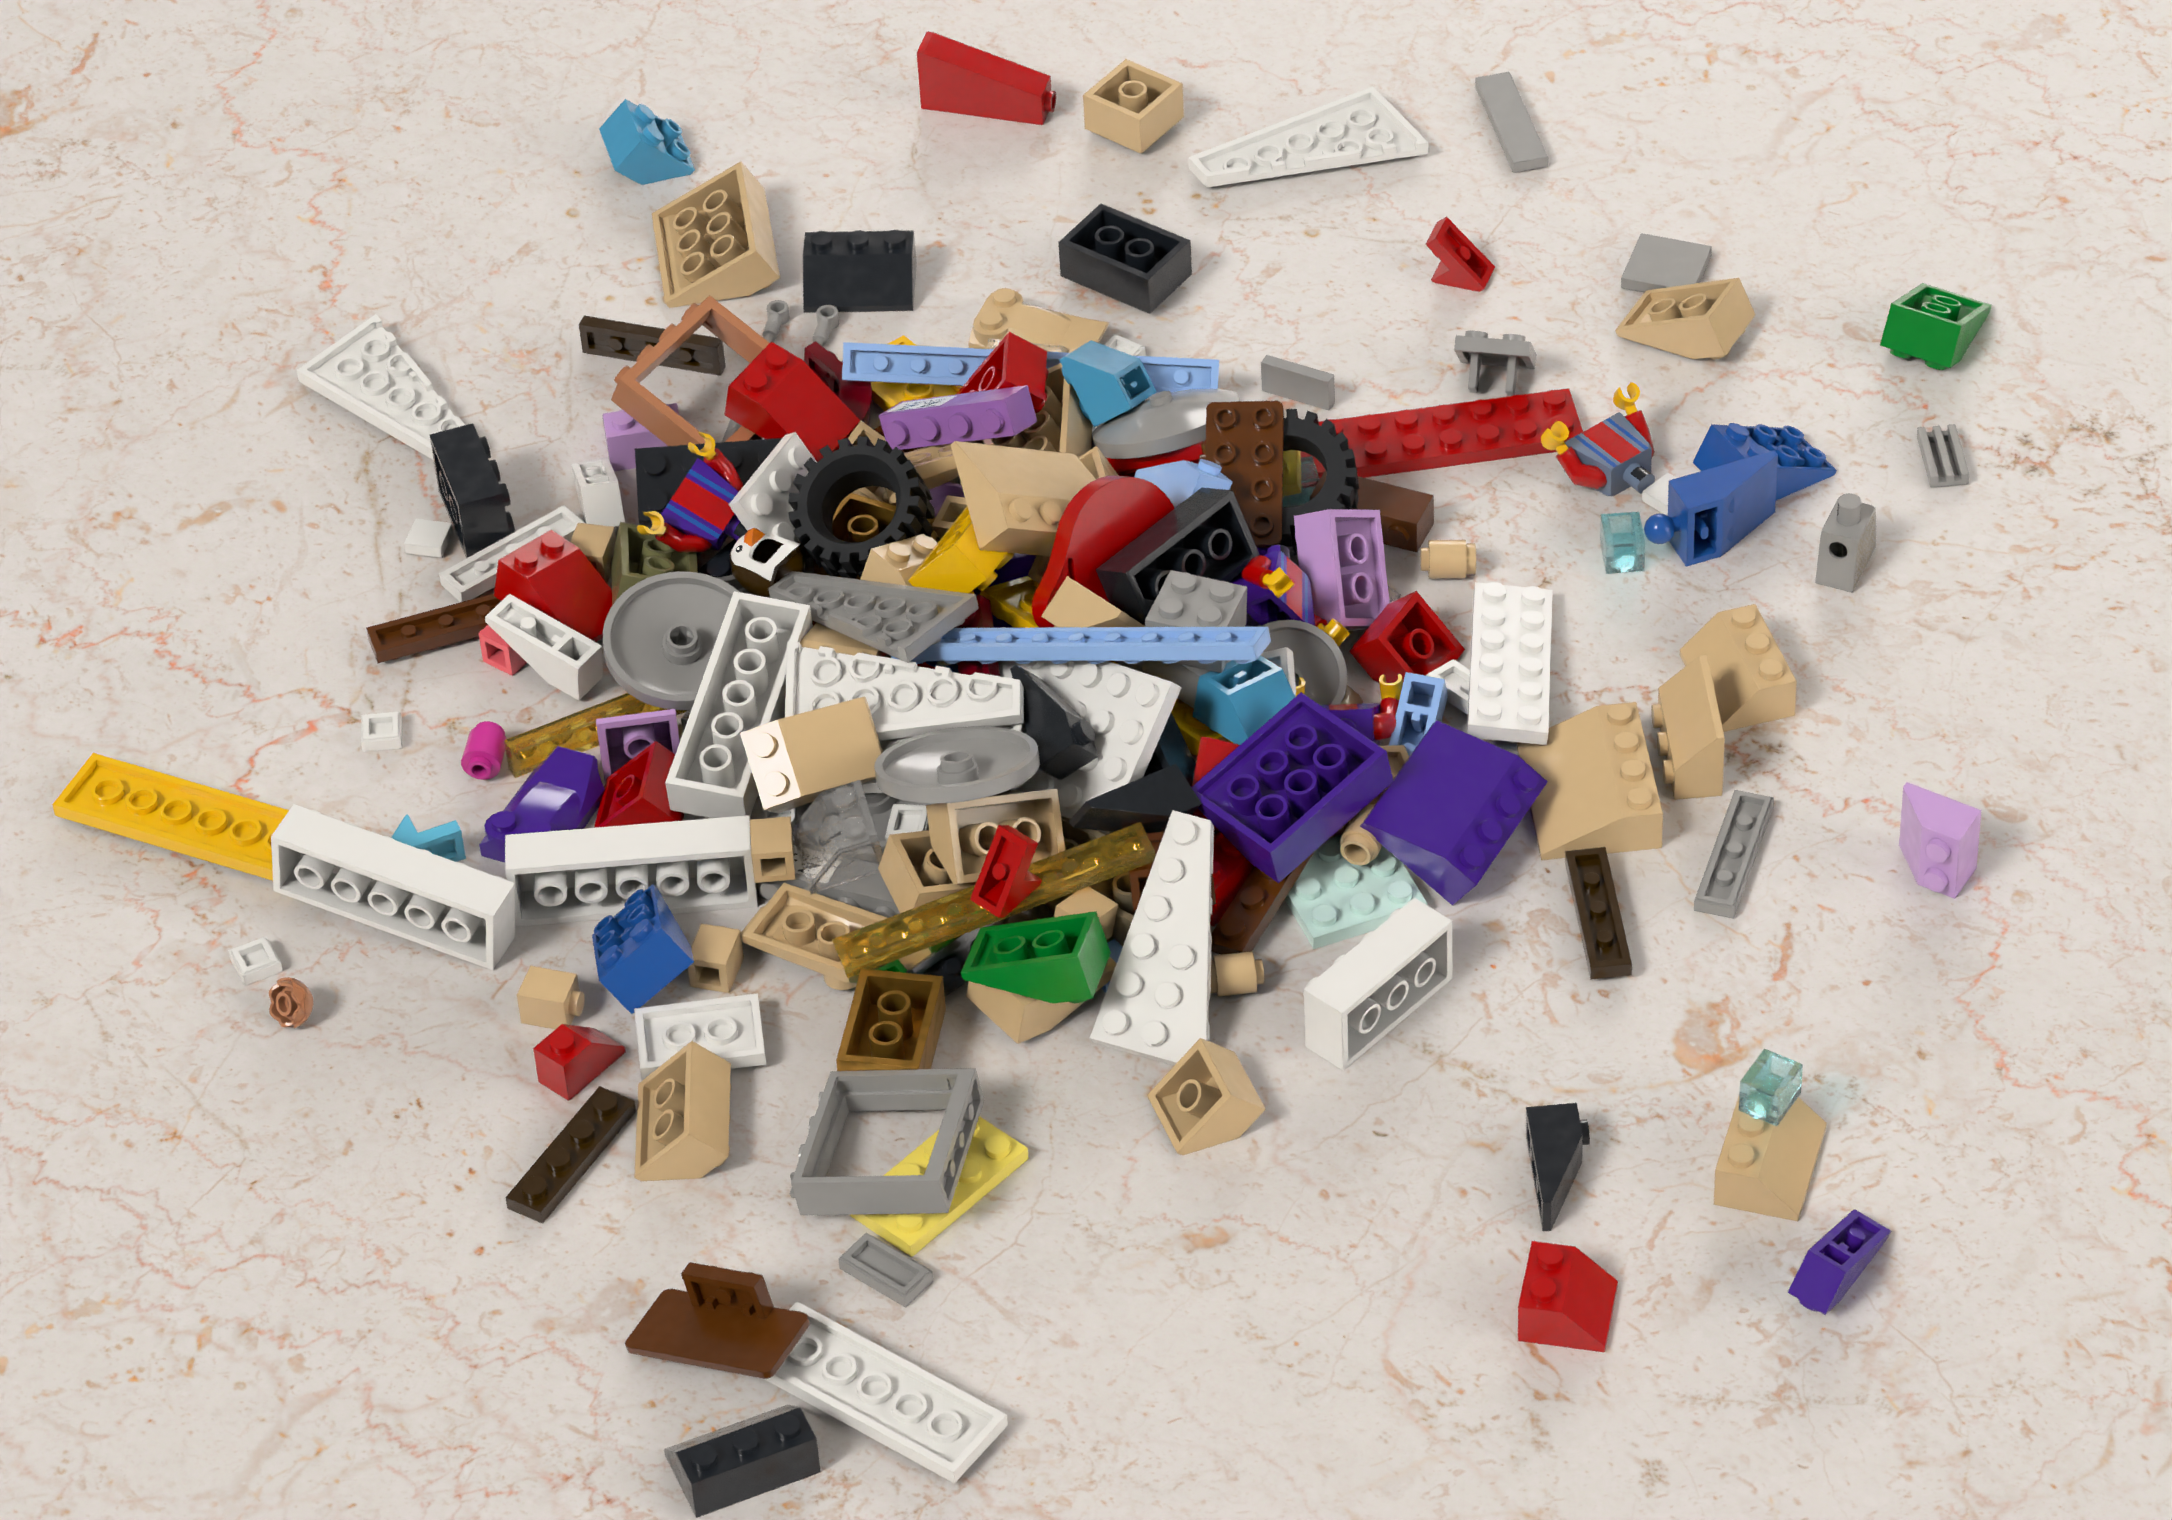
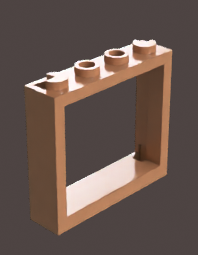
M710 295L700 305L693 303L685 311L681 318L682 321L677 326L673 323L670 324L661 334L659 343L654 347L650 344L647 345L637 357V363L631 368L625 366L614 379L617 386L611 401L667 446L688 445L689 442L705 444V440L699 435V430L642 386L640 382L702 325L749 363L769 344L767 340ZM741 426L725 442L761 440L762 437Z

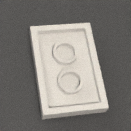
M796 432L787 434L781 439L729 503V507L747 531L757 528L764 534H773L794 542L799 541L793 531L795 528L789 519L788 512L794 511L788 503L789 493H799L793 481L797 474L806 477L809 473L804 467L805 462L810 457L816 463L817 461Z
M758 993L634 1008L642 1080L691 1041L730 1062L731 1069L766 1065Z

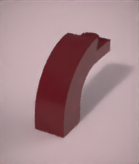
M816 341L805 347L804 362L862 422L869 426L872 400L871 382L842 380L843 361H839L833 352L827 351Z

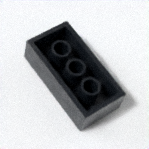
M782 438L715 443V448H718L734 465L743 485H745ZM705 444L695 445L698 447L699 450H701ZM688 445L635 448L639 525L652 527V520L648 516L643 515V512L655 511L662 514L697 458L703 461L704 456L690 452Z
M1202 487L1096 569V573L1109 603L1145 626V619L1170 570L1230 582L1243 571L1254 557L1260 554L1233 490Z

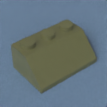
M620 522L611 560L612 606L626 590L646 578L668 572L698 573L697 552L679 553L657 540L655 534H640L636 524Z

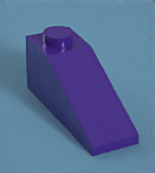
M1853 1209L1807 1251L1788 1293L1798 1298L1801 1305L1805 1308L1826 1315L1845 1296L1888 1239L1891 1230Z

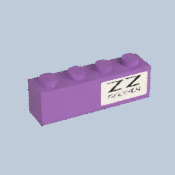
M1028 385L902 401L879 415L885 440L892 450L895 447L903 450L951 444L954 441L967 442L1015 436L1037 422Z

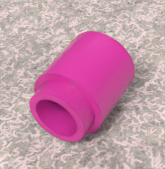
M484 721L477 724L469 732L461 759V766L468 775L481 780L491 779L498 775L507 747L504 729L497 723Z

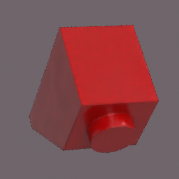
M561 1024L533 1048L538 1082L568 1101L626 1053L625 1046L595 1028Z

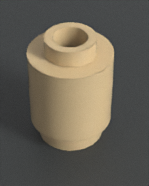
M1428 540V548H1421L1420 550L1421 571H1428L1429 579L1466 578V574H1476L1475 543H1466V540Z
M1366 805L1349 821L1340 838L1341 854L1352 864H1368L1378 856L1382 845L1369 831L1360 827L1374 806Z
M1253 951L1213 955V960H1211V993H1217V997L1257 993V984H1264L1262 959H1254Z

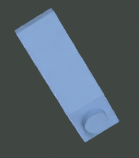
M1200 459L1198 464L1181 460L1138 469L1134 476L1135 478L1147 480L1159 487L1170 499L1174 508L1202 487L1230 490L1232 481L1220 472L1221 466L1205 459Z
M1405 673L1395 717L1396 726L1391 734L1389 746L1404 745L1410 756L1431 725L1436 720L1442 722L1448 697L1445 679Z

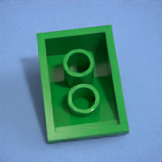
M1921 283L1891 303L1880 346L1889 348L1890 353L1894 356L1906 359L1914 356L1925 360V365L1928 367L1946 370L1961 361L1990 313L1992 305Z
M1097 911L981 927L963 966L961 975L963 980L1052 1004L1063 1002L1077 1004L1093 998L1111 952Z

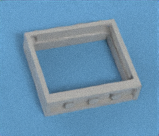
M976 1068L831 1071L824 1091L819 1092V1105L816 1114L809 1120V1134L806 1142L801 1144L799 1148V1162L796 1170L790 1174L792 1185L790 1196L796 1199L800 1215L948 1213L984 1103ZM946 1109L925 1175L826 1177L849 1111Z

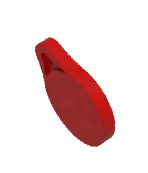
M1117 475L1105 476L1090 482L1072 498L1060 519L1049 563L1032 600V615L1038 627H1054L1052 623L1041 616L1067 576L1109 602L1096 569L1175 509L1170 499L1159 487L1141 478Z

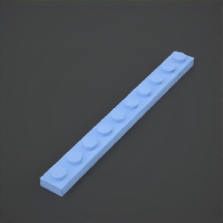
M844 342L842 380L963 386L994 349ZM1047 352L1046 368L1060 364L1059 359L1069 353ZM1135 356L1140 358L1157 391L1156 393L1190 389H1218L1219 360Z
M1268 627L953 628L941 637L940 642L928 647L911 662L920 664L926 661H943L946 664H955L961 661H979L982 664H991L997 661H1015L1018 664H1027L1033 661H1051L1054 664H1063L1069 661H1087L1091 664H1099L1105 661H1124L1127 664H1135L1142 661H1161L1164 664H1172L1179 661L1198 660L1199 663L1209 664L1218 660H1235L1236 663L1246 664L1259 658L1271 642Z

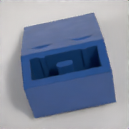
M1729 423V425L1711 424L1692 462L1700 471L1775 450L1778 454L1776 501L1832 477L1837 471L1826 460V455L1822 451L1812 447L1804 439V434L1799 429L1788 425L1779 428L1768 427L1763 424H1757L1756 426H1741L1736 423Z
M654 884L645 891L639 889L634 892L625 902V907L614 917L608 915L596 925L594 934H592L599 981L631 1014L634 1013V1008L643 1006L694 963L691 945Z

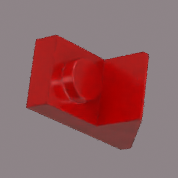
M1446 216L1436 223L1425 244L1441 260L1431 281L1437 284L1480 292L1485 289L1495 266Z
M998 825L970 900L996 917L1005 918L1042 882L1041 878L1028 871L1038 843L1010 825Z

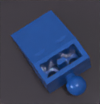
M1773 450L1669 480L1668 515L1658 513L1647 519L1644 525L1647 539L1654 544L1670 542L1686 567L1723 556L1775 513L1778 454Z

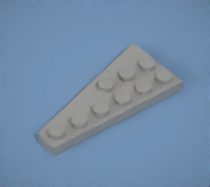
M791 571L768 588L770 598L810 605L812 621L907 663L931 645L940 642L941 637L954 627L962 625L967 617L979 609L976 594Z

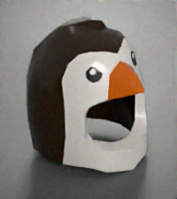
M757 528L749 529L745 535L740 536L729 554L731 571L734 578L751 594L770 598L769 587L791 571L804 573L807 561L806 550L800 543L773 534H764Z

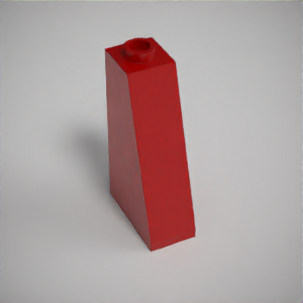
M926 32L916 52L921 109L1043 125L1048 113L1054 111L1056 91L1051 89L1050 75L937 33Z

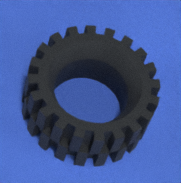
M1286 409L1287 418H1284L1283 451L1297 450L1308 453L1318 459L1327 472L1322 489L1313 499L1299 506L1283 507L1282 543L1280 545L1293 547L1295 556L1298 553L1295 540L1294 516L1328 509H1357L1359 482L1354 453L1352 449H1349L1348 439L1343 432L1336 435L1335 424L1328 419L1320 426L1316 413L1307 411L1305 419L1298 418L1297 409Z
M858 436L856 446H853L850 440L845 438L838 440L840 449L834 452L828 445L820 449L819 451L823 458L816 463L810 457L804 464L809 473L806 477L797 474L793 481L799 493H789L788 503L794 510L788 512L790 522L795 528L793 531L820 568L823 567L830 576L837 577L840 574L843 578L856 579L857 575H859L861 578L872 548L921 534L931 537L933 527L927 520L935 519V509L930 503L932 496L911 461L897 447L892 450L887 441L878 439L874 446L869 437ZM869 486L884 487L895 493L896 510L894 517L881 533L867 541L857 543L846 542L833 535L832 522L835 511L842 500L850 493Z

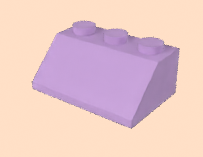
M1328 509L1294 516L1299 568L1308 575L1311 582L1314 614L1325 619L1327 623L1334 618L1347 630L1368 629L1387 604H1389L1380 510Z

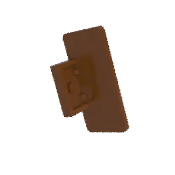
M1280 401L1211 402L1206 407L1205 455H1200L1199 461L1200 459H1205L1222 467L1220 472L1232 481L1230 490L1234 492L1256 547L1269 548L1274 545H1280L1282 543L1283 404Z
M689 1262L681 1273L687 1291L676 1289L662 1291L627 1338L625 1345L630 1354L768 1379L776 1374L809 1327L810 1321L806 1313L774 1307L763 1275Z

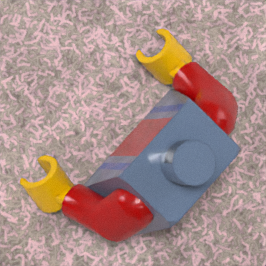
M1630 382L1627 386V393L1630 399L1624 397L1620 387H1618L1613 396V403L1619 409L1625 410L1626 416L1618 412L1566 442L1564 441L1567 439L1569 431L1563 422L1556 421L1551 426V430L1547 428L1542 434V445L1546 449L1557 451V460L1575 485L1593 488L1606 496H1615L1629 487L1642 494L1643 490L1654 483L1655 476L1651 473V461L1655 451L1642 410L1637 411L1635 405L1640 396L1639 387L1635 383Z

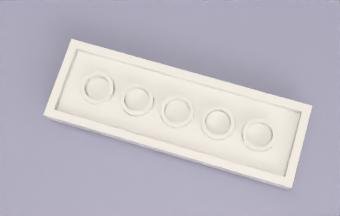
M1475 582L1467 734L1481 739L1547 745L1553 590L1541 589L1535 586L1518 587L1495 582Z
M797 1301L789 1309L806 1313L810 1325L776 1374L765 1380L955 1484L1008 1426L1007 1414Z

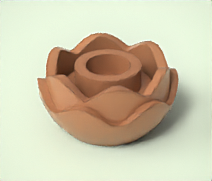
M290 977L280 978L277 980V984L269 990L268 994L271 999L269 1013L279 1022L280 1026L293 1027L295 1029L308 1020L313 1010V996L303 982Z

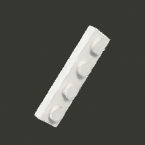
M563 505L439 573L440 583L458 601L471 600L495 587L499 559L549 530H553L570 542L577 523L584 522Z

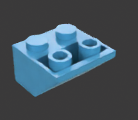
M624 99L599 128L614 170L641 185L691 175L695 170L690 158V150L684 143L681 135L682 130L679 125L671 119L666 118L663 120L656 116L643 104L636 105Z
M1091 340L1059 359L1062 364L1064 379L1073 386L1080 399L1079 406L1083 415L1091 420L1094 427L1134 408L1157 392L1140 358Z
M1260 655L1257 660L1246 664H1239L1232 660L1226 663L1222 673L1209 671L1199 676L1192 717L1231 742L1241 745L1294 699L1295 695L1283 669Z

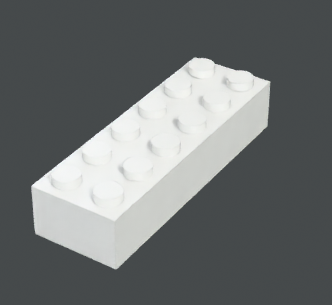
M733 592L665 782L670 810L709 818L751 816L758 795V789L740 733L785 718L787 641L800 643L801 639L813 627L810 605Z
M295 804L292 805L271 836L273 891L493 971L515 938V883L503 877L471 868L464 863L443 858L425 849L415 848L396 841L391 837L376 834L362 829L355 824L346 823L323 815L316 810H309Z
M750 815L505 835L506 878L508 881L515 883V927L602 920L608 915L614 917L625 907V902L634 892L639 889L645 891L652 884L658 888L672 914L758 907L751 856Z

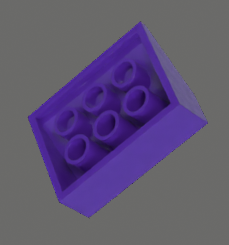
M1301 692L1191 788L1202 803L1198 809L1206 818L1211 820L1212 824L1251 864L1279 883L1394 781L1386 750Z
M1436 720L1394 777V782L1387 787L1360 827L1369 831L1382 846L1446 901L1454 905L1478 884L1548 781L1518 755Z

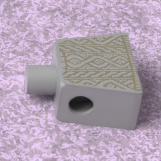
M1843 494L1837 499L1822 528L1815 582L1816 584L1853 593L1876 547V508L1872 505L1861 503L1860 497L1855 494ZM1843 545L1847 548V555L1842 557Z

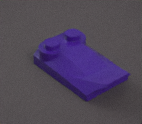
M557 746L533 770L505 809L491 815L486 820L484 825L486 836L479 844L481 856L505 863V835L584 829L600 806L601 798L605 792L599 775L596 757Z

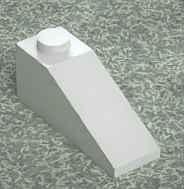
M609 458L571 464L584 522L586 524L612 526L617 531V526H619L620 522L625 523L618 479Z
M509 594L485 616V622L547 683L571 697L580 700L603 678L602 646L513 595Z

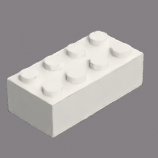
M1413 898L1401 909L1398 908L1393 911L1388 920L1376 930L1368 932L1361 942L1347 954L1339 956L1334 964L1323 974L1311 979L1303 993L1305 1047L1344 1071L1453 978L1452 920L1418 899Z

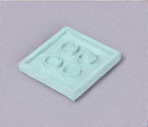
M1342 835L1329 838L1315 850L1285 898L1288 907L1313 949L1376 930L1388 920L1393 911L1398 908L1401 909L1413 898L1427 905L1426 900L1404 864L1384 846H1382L1378 856L1366 865L1352 864L1342 856L1340 851V838Z

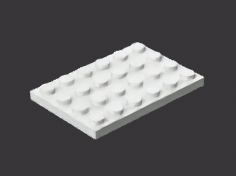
M998 661L1000 677L1012 678L1010 668L1018 665L1041 678L1081 717L1090 723L1096 735L1094 740L1098 754L1096 759L1062 780L1038 769L1029 780L1017 786L1016 789L1023 793L1058 789L1061 816L1071 819L1087 800L1142 778L1182 687L1171 681L1109 661L1099 664H1091L1087 661H1069L1063 664H1054L1051 661H1033L1027 664H1018L1015 661ZM1102 831L1116 837L1119 832Z

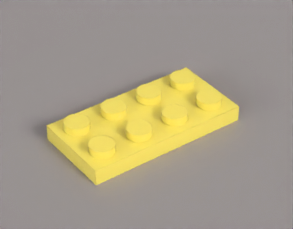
M979 1116L948 1213L858 1214L850 1216L912 1258L1029 1159L1028 1148ZM939 1130L883 1176L925 1175Z

